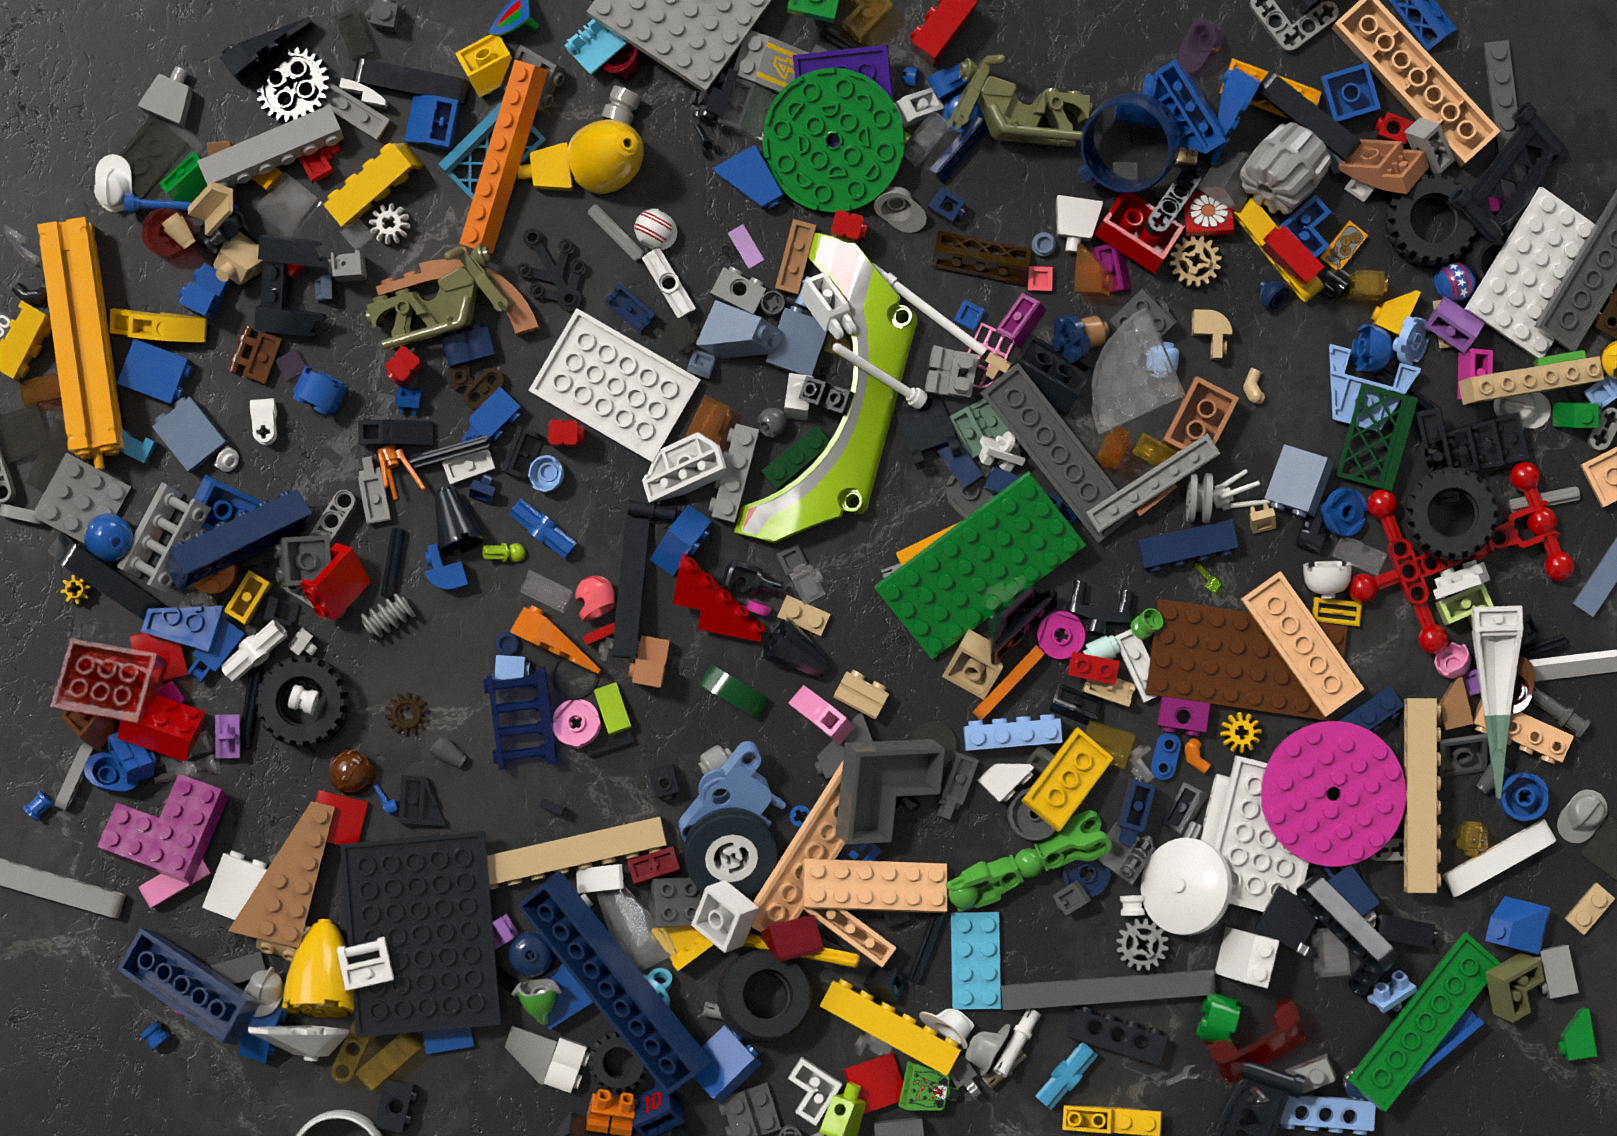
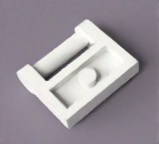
M385 937L377 938V941L348 948H345V946L337 947L346 990L394 979ZM378 950L380 952V958L354 964L348 963V957Z

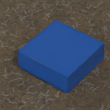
M964 299L953 321L975 332L985 310Z

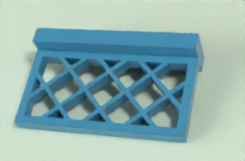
M502 102L438 164L472 200L474 194L471 192V182H478L479 179H471V165H483L484 162H471V152L475 148H486V157L489 147L488 135L494 130ZM533 125L530 132H533L539 140L533 146H525V149L529 150L522 156L521 163L546 140ZM486 138V145H479ZM469 155V162H462ZM457 165H469L468 179H458L451 171ZM462 182H468V188Z

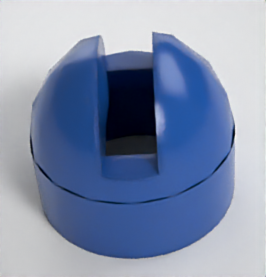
M906 67L902 71L903 74H906V76L901 77L902 82L909 86H917L919 68Z

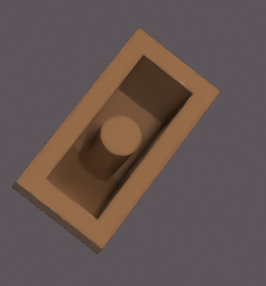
M1463 677L1454 678L1439 702L1441 715L1440 718H1437V726H1441L1442 730L1474 724Z

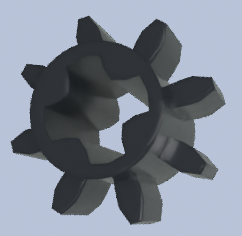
M1337 269L1336 271L1329 270L1321 281L1325 286L1322 292L1330 298H1335L1336 296L1343 297L1351 286V283L1347 280L1350 275L1342 269Z

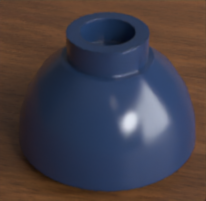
M1265 279L1258 287L1261 303L1267 311H1274L1280 308L1290 295V286L1280 280L1269 281Z

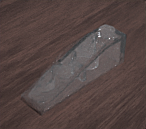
M625 886L624 889L596 892L609 933L640 971L677 953L668 932L664 928H654V920L649 911L644 909L635 900V896Z

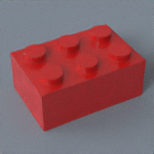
M939 0L937 8L932 6L924 17L925 24L922 27L918 25L911 34L910 50L934 66L976 10L977 0Z
M1121 192L1094 235L1155 273L1185 226L1173 220L1162 236L1153 237L1149 235L1145 230V222L1155 207L1132 192ZM1159 217L1154 226L1158 228L1163 220Z
M137 688L121 717L117 739L186 762L202 732L206 711Z

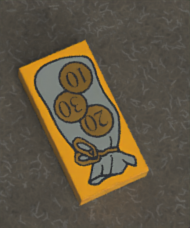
M1349 221L1319 259L1334 271L1342 269L1368 235Z

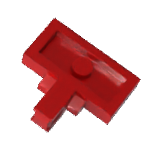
M338 143L333 146L322 147L312 155H303L298 158L312 183L333 173L329 161L332 159V155L341 150Z

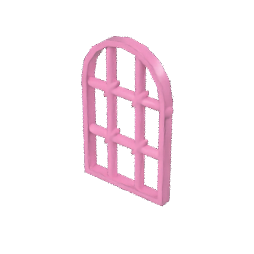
M981 323L974 339H977L982 326L990 329L984 343H979L986 347L987 350L1005 357L1004 359L1006 360L1013 344H1010L1006 354L1000 351V346L1004 340L1002 336L995 349L988 346L993 331L996 332V329ZM978 354L976 368L984 370V375L980 384H973V387L981 389L993 383L1001 375V370H999L992 382L983 385L987 378L985 374L991 364L989 363L987 367L980 365L981 362L979 361L982 356Z

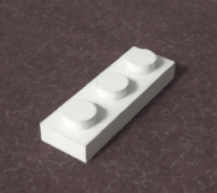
M1131 629L1115 636L1120 654L1143 703L1157 697L1145 694L1150 657L1142 640L1137 638Z

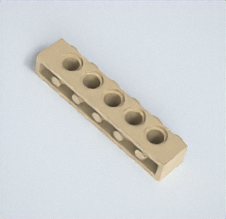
M1600 356L1475 376L1458 382L1462 403L1466 405L1592 384L1604 380Z

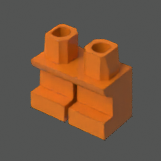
M599 1089L597 1094L593 1093L587 1111L586 1130L607 1133L611 1116L609 1134L631 1136L636 1099H633V1094L623 1093L620 1094V1097L611 1096L608 1090Z

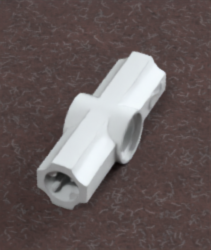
M661 249L652 250L642 257L643 262L678 320L695 311L696 307ZM666 278H672L676 281L674 288L668 290L662 286L663 281Z
M272 620L256 635H251L240 643L239 650L221 665L222 672L231 681L236 682L252 667L264 663L270 656L269 652L288 636L287 631L277 620Z

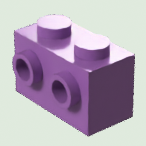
M1444 297L1432 312L1425 327L1465 353L1477 338L1484 322L1449 298Z

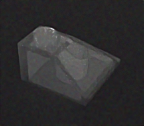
M284 172L254 209L287 236L293 237L321 204V201Z

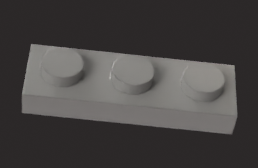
M329 83L327 86L332 89V92H326L325 95L330 100H322L321 104L324 107L330 105L334 114L378 141L390 123V119L336 85Z

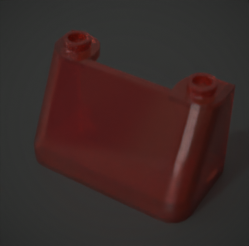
M1284 997L1275 1002L1277 1011L1275 1016L1271 1018V1021L1276 1030L1239 1050H1236L1232 1042L1227 1039H1220L1213 1043L1208 1041L1201 1042L1222 1079L1234 1081L1242 1077L1243 1075L1239 1073L1243 1061L1248 1062L1250 1060L1264 1065L1303 1043L1305 1040V1030L1293 1000Z

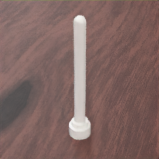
M836 343L833 345L835 353L904 395L908 404L915 409H919L925 404L927 393L920 388H909L841 344Z

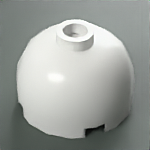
M1342 561L1315 562V567H1309V563L1303 564L1304 581L1307 587L1314 593L1321 594V598H1335V593L1344 591L1351 581L1352 568L1350 562H1347L1346 566H1342Z

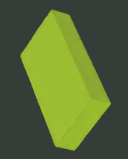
M617 683L595 689L594 693L609 736L632 728Z

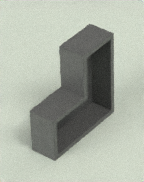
M933 739L845 743L836 835L846 844L892 842L896 796L940 794L945 748Z

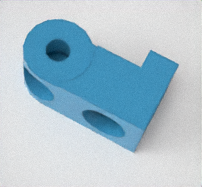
M122 429L125 449L119 451L148 464L158 442L147 437L144 442L133 438L130 432Z

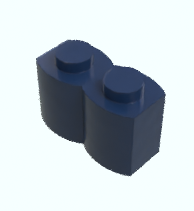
M482 324L468 327L469 331L465 333H460L459 330L445 333L446 337L441 340L449 368L496 356L488 326L483 327Z

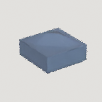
M321 275L315 278L316 302L332 299L333 284L331 275Z
M694 349L687 372L709 379L717 357Z

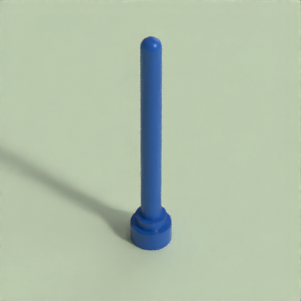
M124 194V213H134V211H139V209L188 211V207L192 202L146 200L134 197V194ZM233 204V210L240 211L239 205Z

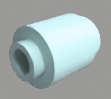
M1105 635L1086 644V650L1083 651L1084 654L1113 659L1116 657V654L1120 653L1119 646L1113 635L1109 637Z

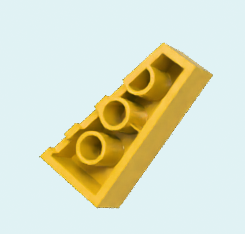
M390 142L380 149L379 152L381 154L375 160L371 158L363 164V170L358 175L356 173L352 174L345 180L346 185L342 189H336L327 196L329 200L323 205L341 227L350 226L373 207L371 203L373 200L378 202L390 194L391 186L395 187L405 182L409 178L407 173L413 168L420 170L425 166L408 143L391 144Z

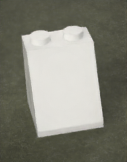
M1225 927L1215 974L1268 988L1279 940Z

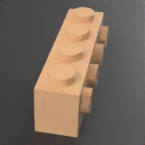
M1481 698L1473 716V725L1476 726V731L1487 734ZM1524 713L1510 714L1507 745H1510L1511 742L1520 745L1519 750L1530 755L1536 752L1542 755L1541 760L1552 765L1555 764V761L1563 762L1574 737L1573 735Z

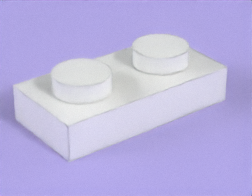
M489 449L442 462L450 485L496 469Z

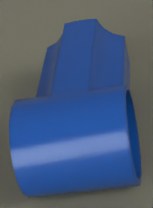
M961 63L948 70L942 69L927 78L938 100L953 94L957 88L968 83L964 82L963 77L959 76Z

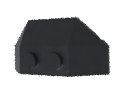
M1031 585L1016 595L998 613L995 612L988 620L990 659L994 666L1057 607L1058 592L1053 589Z

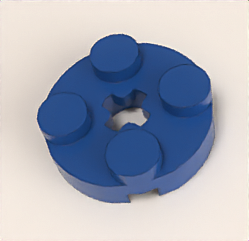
M1340 487L1328 496L1326 502L1321 505L1320 510L1326 527L1332 533L1350 536L1357 533L1363 527L1366 520L1363 516L1364 510L1367 511V503L1359 491ZM1344 507H1345V508H1346V507L1348 508V509L1346 510V514H1347L1346 517L1343 516V514H1342Z

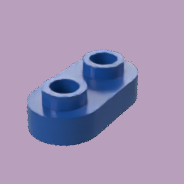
M1163 733L1156 741L1150 770L1152 775L1159 780L1169 779L1175 772L1181 742L1178 736L1173 733ZM1171 740L1173 742V747L1171 749H1166L1164 745L1165 741ZM1165 763L1168 767L1164 773L1159 770V765Z

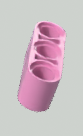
M203 859L192 884L211 874ZM160 874L138 888L148 906L152 908L192 884Z

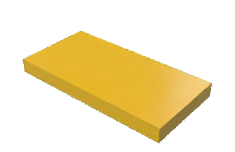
M1077 727L1021 801L1059 832L1114 758Z

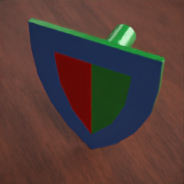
M511 0L500 12L488 33L496 36L507 33L512 34L522 25H526L532 31H536L539 24L531 18L530 1Z

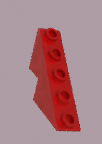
M682 554L673 604L701 610L698 630L760 642L762 633L765 631L762 622L751 616L742 604L736 602L726 589H722L710 574L705 573L693 558Z

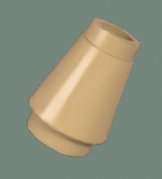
M175 213L162 223L165 228L164 231L184 249L196 241L184 217H180L178 213Z

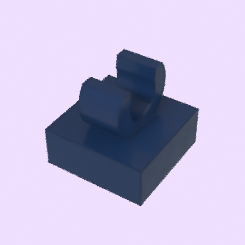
M484 474L481 482L473 480L470 486L469 497L492 505L496 490L495 487L491 486L493 477Z

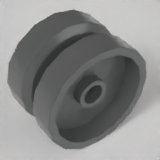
M1026 788L1015 794L1008 805L1007 818L1009 825L1017 835L1027 840L1038 841L1048 838L1056 830L1039 816L1031 818V809L1021 801L1030 790V788Z

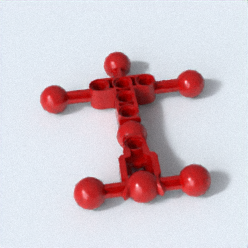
M1525 461L1519 462L1511 470L1510 481L1514 488L1524 493L1529 507L1507 515L1504 523L1496 527L1495 532H1499L1503 537L1500 545L1495 544L1490 539L1487 545L1476 554L1461 560L1458 559L1455 562L1432 557L1436 562L1433 570L1427 569L1424 563L1425 559L1432 555L1426 553L1416 557L1410 542L1402 538L1394 517L1397 509V499L1394 494L1384 489L1371 493L1367 501V508L1373 517L1381 520L1389 541L1387 554L1393 570L1374 577L1365 573L1352 577L1348 585V594L1351 599L1361 604L1369 603L1374 600L1378 590L1399 583L1404 599L1407 603L1413 605L1422 628L1418 636L1420 647L1426 653L1439 654L1447 647L1449 638L1446 630L1434 622L1426 601L1429 591L1424 577L1456 566L1462 562L1481 561L1496 549L1512 545L1517 549H1522L1542 541L1548 556L1544 564L1547 576L1553 581L1558 582L1569 579L1574 572V561L1566 552H1561L1556 538L1560 534L1555 531L1557 516L1554 511L1546 507L1548 501L1541 500L1537 489L1540 481L1538 468L1534 464ZM1529 514L1527 525L1536 537L1521 541L1517 536L1518 530L1514 527V520ZM1396 543H1401L1405 547V552L1402 556H1398L1394 552L1393 548ZM1405 565H1409L1413 569V576L1411 578H1406L1402 574V569ZM1413 588H1418L1422 592V597L1419 601L1411 597V590Z

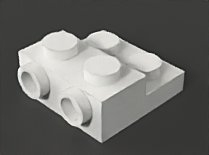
M1476 560L1462 564V570L1455 572L1454 568H1450L1440 572L1441 577L1435 579L1437 589L1433 590L1436 599L1489 581L1490 577L1485 563L1477 564Z

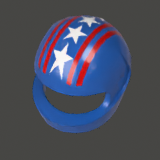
M1455 262L1444 265L1437 270L1434 276V284L1442 298L1447 297L1453 302H1460L1467 299L1473 293L1476 286V278L1466 265Z

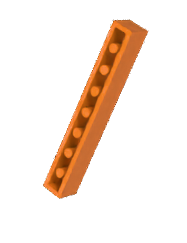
M514 61L459 244L475 248L478 243H481L483 247L487 246L489 252L493 254L548 70L522 61Z

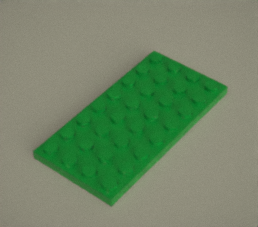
M1028 471L874 587L931 659H934L965 636L968 629L973 630L993 613L1004 607L1022 590L1042 579L1085 547L1086 544Z

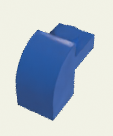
M437 543L427 546L428 552H425L428 566H433V569L424 573L433 585L444 590H455L470 585L462 561L444 566Z

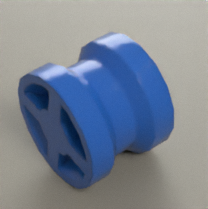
M158 1020L139 1036L149 1043L148 1047L152 1051L170 1037V1034L163 1031Z

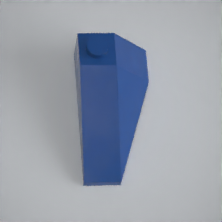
M1236 66L1232 70L1227 69L1221 80L1225 84L1222 88L1217 119L1227 141L1211 151L1210 164L1215 166L1230 138V133L1238 125L1242 111L1247 109L1260 85L1259 78Z

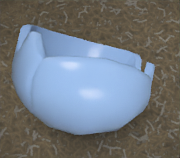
M544 455L537 457L531 463L528 477L535 490L549 492L556 490L562 484L565 471L563 465L556 457Z

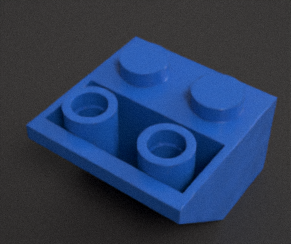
M413 95L404 142L451 151L460 110L459 101L435 95Z

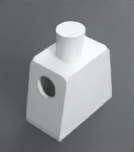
M1057 196V237L1067 238L1065 251L1079 253L1081 240L1090 241L1092 239L1103 201Z

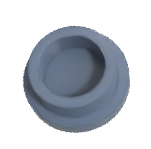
M1039 233L1032 240V249L1039 256H1049L1055 250V239L1049 233Z

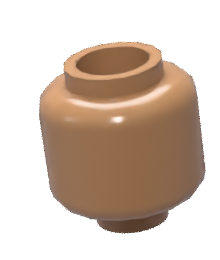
M1098 316L1081 319L1085 325V328L1082 329L1084 336L1088 335L1090 339V348L1102 346L1106 341V336L1109 335L1107 323L1103 322Z

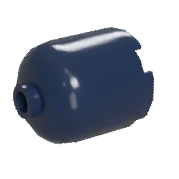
M535 929L522 931L513 939L508 953L513 969L525 977H537L545 974L553 967L557 959L555 953Z

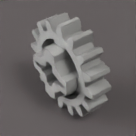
M1137 918L1134 919L1133 926L1128 922L1125 923L1127 930H1119L1123 937L1116 939V942L1121 943V947L1116 949L1117 952H1123L1120 958L1121 961L1128 959L1127 966L1131 967L1133 964H1136V970L1139 971L1142 965L1145 966L1146 970H1150L1151 963L1158 966L1157 959H1165V956L1161 953L1162 950H1168V947L1163 945V942L1167 941L1168 937H1161L1160 935L1164 929L1159 928L1156 930L1157 924L1154 922L1148 925L1147 918H1144L1142 924H1140ZM1146 928L1152 932L1144 935L1140 934L1137 929ZM1130 935L1132 938L1131 946L1127 949L1126 941L1128 936ZM1136 935L1143 941L1147 939L1148 942L1145 945L1149 953L1141 948H1136L1139 945ZM1158 940V948L1154 954L1152 951L1153 942ZM1142 954L1147 960H1136L1132 957Z

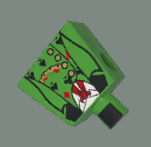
M908 1061L899 1107L906 1110H943L945 1100H957L959 1089L954 1086H948L949 1076Z

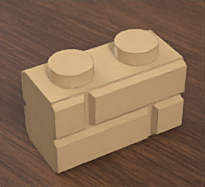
M855 670L851 673L846 672L833 697L876 719L889 695L885 692L887 687L876 681L872 685L864 681L866 676Z

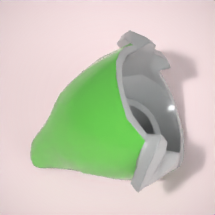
M540 978L524 984L523 981L520 982L513 990L512 995L514 997L518 995L526 1012L538 1023L547 1025L550 1013L555 1005L556 993L560 994L562 991L554 980Z

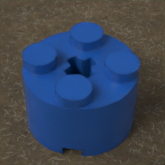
M305 366L293 390V399L303 404H314V410L324 415L336 413L348 386L342 385L343 382L322 371H319L317 374L312 371V367Z
M1514 773L1503 781L1501 798L1497 799L1496 797L1499 809L1508 818L1518 821H1530L1540 817L1547 809L1549 792L1545 782L1538 776L1530 773ZM1520 792H1526L1524 796L1526 801H1519Z

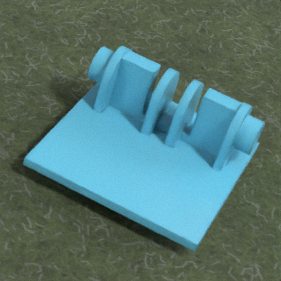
M594 19L588 23V28L586 25L583 26L584 32L578 30L580 35L576 33L570 39H567L568 43L565 44V48L590 75L627 45L621 37Z

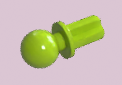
M502 543L501 546L485 545L483 546L482 556L485 560H501L506 562L508 557L513 562H520L526 556V549L519 543H514L509 548L506 543Z

